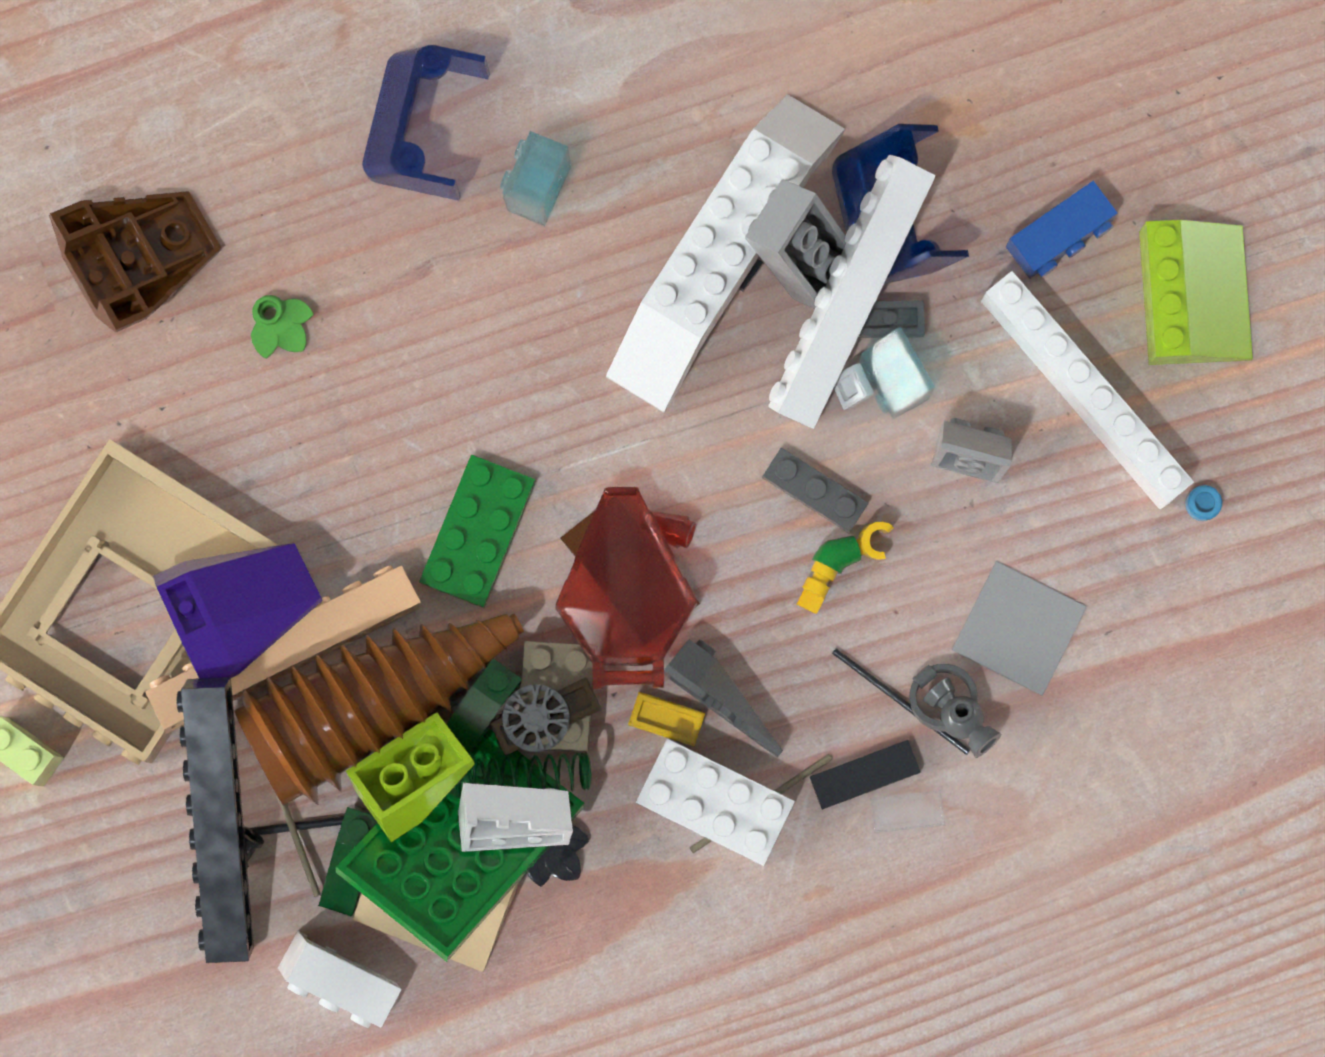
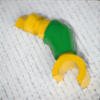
M883 521L874 522L862 528L858 539L852 535L827 540L823 543L812 558L815 561L811 568L813 575L812 577L807 576L802 586L804 590L796 605L817 614L830 589L827 584L829 581H834L837 573L842 574L846 567L861 561L862 555L873 560L886 559L884 551L878 552L871 547L870 537L876 530L888 534L894 527L890 523Z

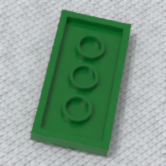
M471 454L419 583L485 608L536 480Z

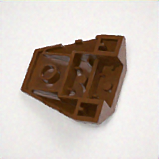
M189 191L146 195L145 198L125 200V197L113 198V201L104 202L83 200L52 212L49 215L64 262L95 316L115 333L146 320L222 249Z

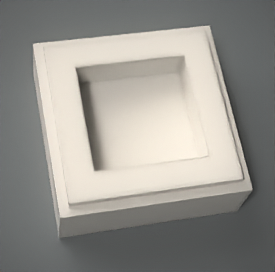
M860 363L854 364L842 371L834 386L843 410L853 408L874 395Z

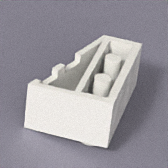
M463 783L458 809L462 852L569 845L573 829L568 791L554 788L536 789Z
M297 931L278 967L286 982L289 983L287 988L303 997H307L308 993H311L321 998L319 1004L333 1012L338 1013L339 1009L342 1008L352 1013L350 1019L366 1028H369L371 1023L381 1028L401 991L398 984L357 961L353 962L337 954L336 950L328 946L325 948L307 939L308 935Z

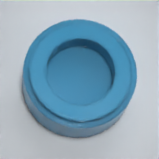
M1198 486L1188 494L1185 501L1186 510L1195 520H1211L1221 511L1222 497L1211 486Z

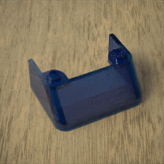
M427 45L396 52L388 59L362 161L363 170L371 181L459 201L461 194L456 180L423 173L426 161L424 152L418 145L406 142L405 138L420 78L437 80L443 77L447 71L489 80L490 71L486 56L437 45Z
M897 124L840 154L835 159L832 175L846 233L852 224H856L862 212L860 210L861 202L875 185L877 180L875 174L880 163L886 160L888 155H892L917 166L918 154L915 144L939 132L937 125ZM912 224L884 284L937 272L969 257L968 250H940L939 245L933 240L917 242L914 225Z

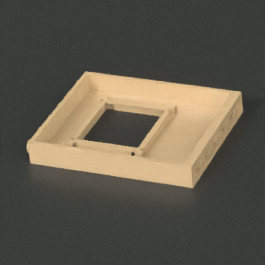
M109 439L0 604V670L8 674L5 681L22 691L25 687L37 693L34 699L49 709H52L54 705L65 711L64 719L79 728L86 724L95 730L92 736L103 744L110 746L114 742L122 747L124 750L121 755L137 765L141 761L153 763L173 731L165 733L147 695L145 697L143 695L146 690L151 689L149 685L151 682L165 675L173 678L183 673L182 668L191 663L176 629L136 690L46 633L99 553L157 589L153 576L184 561L278 546V544Z

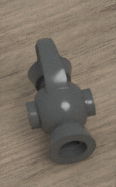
M951 664L928 665L912 678L913 683L909 692V702L914 715L924 726L932 730L947 732L957 739H969L968 746L975 758L986 753L1000 739L1001 733L990 726H983L984 713L978 703L976 685L971 676L962 668ZM937 673H949L959 677L967 685L971 697H955V688L950 678L947 677L941 680L923 699L930 706L942 709L941 721L934 720L920 710L916 700L917 691L937 676Z

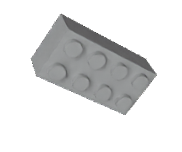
M784 179L770 193L766 205L757 219L752 221L745 236V239L792 299L813 309L816 308L814 302L821 288L826 287L831 276L830 267L832 262L838 255H841L846 245V235L817 194Z

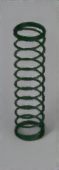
M577 752L573 756L572 764H570L567 755L562 753L556 766L553 756L548 754L542 768L539 757L534 755L528 769L525 758L520 756L517 759L514 771L511 759L506 756L500 773L499 765L496 759L492 757L488 763L486 776L484 764L478 758L474 764L473 776L471 769L468 771L470 784H476V771L479 762L484 785H490V771L493 761L499 786H504L505 764L508 761L513 787H518V771L522 759L528 788H532V771L536 758L541 775L542 789H546V770L548 759L550 758L555 773L556 789L560 790V769L562 758L564 757L569 771L570 788L573 792L574 768L578 756L580 783L585 791L591 788V762L587 752H582L581 754ZM462 779L456 784L458 798L461 797Z

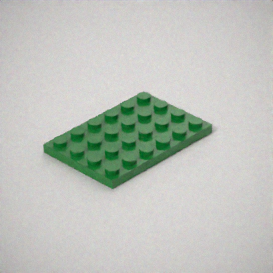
M489 729L470 754L474 763L478 758L482 760L486 776L488 763L492 757L496 759L501 773L502 763L506 756L495 733L491 729ZM519 751L507 756L512 761L514 771L517 759L520 756L525 758L528 769L530 767L531 761ZM521 759L518 771V787L528 788L526 772ZM492 761L490 785L499 786L495 764ZM506 761L504 786L513 787L508 761ZM478 762L476 784L484 785L482 769ZM533 764L532 788L542 789L539 767ZM473 765L472 768H471L472 776H473V768H474V765ZM468 772L462 777L461 793L463 783H470ZM546 773V789H556V780ZM560 784V790L568 791L571 821H573L583 810L585 803ZM456 785L447 794V798L442 799L420 824L392 842L377 823L336 866V873L446 962L550 847L462 852L458 816L460 798L457 797Z

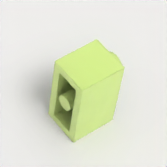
M0 716V762L32 785L44 786L61 764L64 757L11 718Z

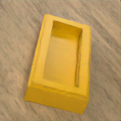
M638 692L628 726L695 747L705 713Z

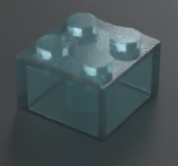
M530 131L527 139H521L514 154V158L517 161L513 170H507L504 174L500 189L503 190L502 194L507 211L545 226L572 164L568 146Z

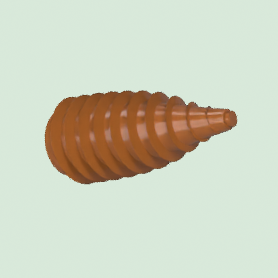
M514 613L510 616L503 614L484 621L476 620L473 624L455 627L449 623L448 630L431 633L424 625L420 624L419 637L405 639L393 628L392 644L381 647L366 635V653L354 655L341 644V662L329 665L316 654V672L305 676L291 665L292 683L280 687L267 677V694L257 699L243 689L244 706L234 710V713L282 805L284 806L302 795H305L318 805V787L329 782L342 792L341 774L352 766L356 767L357 763L374 752L380 754V748L397 737L403 739L405 732L417 723H425V719L430 717V714L439 705L452 713L450 697L460 687L470 690L468 681L483 667L486 668L487 664L504 649L507 650L509 645L518 640L519 634L523 633L524 630Z

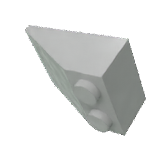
M951 418L950 422L944 421L940 428L931 466L998 483L1011 466L1012 438L1005 437V432L996 428L985 427L984 431L971 428V423L962 419Z

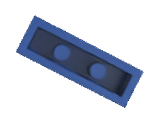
M1093 180L1012 236L1006 248L1029 279L1038 273L1041 277H1044L1058 266L1056 261L1065 254L1071 258L1086 247L1084 241L1094 235L1098 239L1114 227L1111 222H1113L1118 213Z

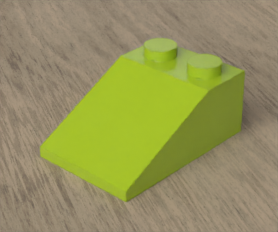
M436 712L425 719V723L421 722L405 732L403 739L397 737L380 748V754L374 752L357 763L356 767L352 766L345 772L360 799L392 842L420 824L475 763Z

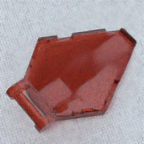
M607 487L604 489L555 605V609L592 662V689H604V685L650 684L653 685V688H664V658L697 605V599L686 578H683L674 560L675 556L652 511H649L638 487ZM652 664V670H641V671H604V670H603V665H604V666H608V667H615V666H645V665Z

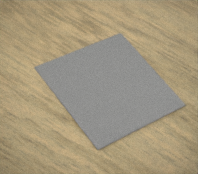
M996 561L952 650L1043 696L1087 606Z

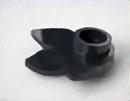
M572 825L573 832L569 845L550 846L527 871L528 876L535 884L540 887L549 880L551 874L564 881L579 879L581 865L575 852L589 842L588 836L581 829Z

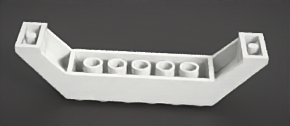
M787 94L753 128L640 303L606 375L608 379L665 413L681 388L701 346L759 257L745 239L750 224L753 220L757 219L766 205L770 193L777 188L782 179L802 188L805 186L810 176L834 149L845 131L843 127Z

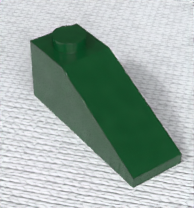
M494 658L473 684L446 724L469 755L491 728L490 723L496 721L501 715L511 695L520 689L522 678Z
M353 804L347 807L318 905L351 917L353 916L360 892L336 873V866L377 824V821L368 809Z

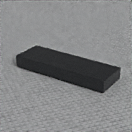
M906 740L812 775L809 778L821 810L921 772L910 743Z

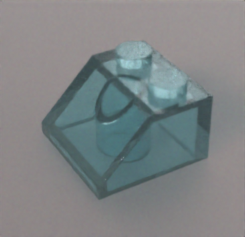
M901 327L893 330L861 354L859 361L862 366V372L869 383L872 382L878 393L875 395V400L884 414L889 412L892 419H895L930 399L935 386Z

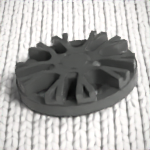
M528 685L514 692L506 702L502 717L503 727L508 738L519 748L530 752H542L555 747L564 738L569 728L570 713L565 700L557 691L544 685ZM532 691L533 702L527 705L522 700L521 695ZM539 691L545 692L542 705L537 704ZM554 696L561 705L553 710H548L546 704ZM514 701L525 707L522 713L511 707ZM564 713V719L551 720L550 714ZM509 714H518L521 716V722L509 726ZM553 723L562 727L556 738L548 731V726ZM524 725L527 730L516 738L513 733ZM545 731L549 743L543 745L539 732ZM530 732L536 735L535 746L524 744L526 735Z

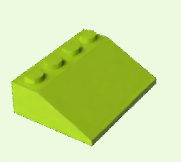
M1190 220L1146 221L1139 231L1148 365L1253 360L1243 225Z

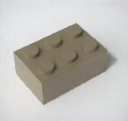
M525 641L521 688L537 684L548 686L558 691L587 677L594 691L596 647L593 645ZM532 691L521 695L525 704L529 705L533 702ZM539 691L538 700L544 698V691ZM592 715L570 725L561 742L546 751L589 753ZM561 730L553 733L552 735L556 738ZM547 737L541 739L543 745L549 743Z

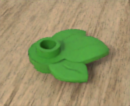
M273 295L259 298L252 309V315L256 324L251 332V339L256 351L265 359L270 357L278 346L289 352H303L306 347V334L301 324L310 320L314 315L309 306L295 298L284 301ZM268 308L276 309V314L273 318L268 319L265 317L264 314Z

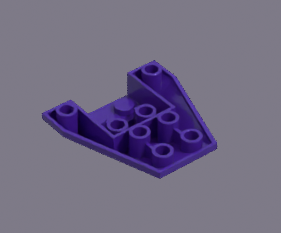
M295 543L187 560L153 576L157 590L199 678H233L239 675L323 601Z

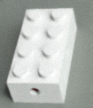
M669 739L666 740L636 801L637 804L762 866L765 865L795 802Z

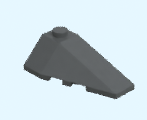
M689 639L665 668V677L778 758L783 750L720 662L713 657L716 651L700 639L696 644Z

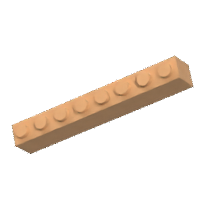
M392 565L384 567L373 574L375 579L363 585L361 581H356L343 588V594L332 600L329 596L323 597V601L239 675L231 678L233 701L243 696V689L250 693L266 685L267 677L274 681L290 673L291 665L296 669L315 661L316 654L321 658L341 648V644L345 646L419 609L421 602L402 565L393 569ZM192 663L185 665L182 668L183 673L173 678L165 675L149 684L151 689L145 691L166 734L184 725L183 712H178L176 699L177 692L181 691L187 679L199 678Z

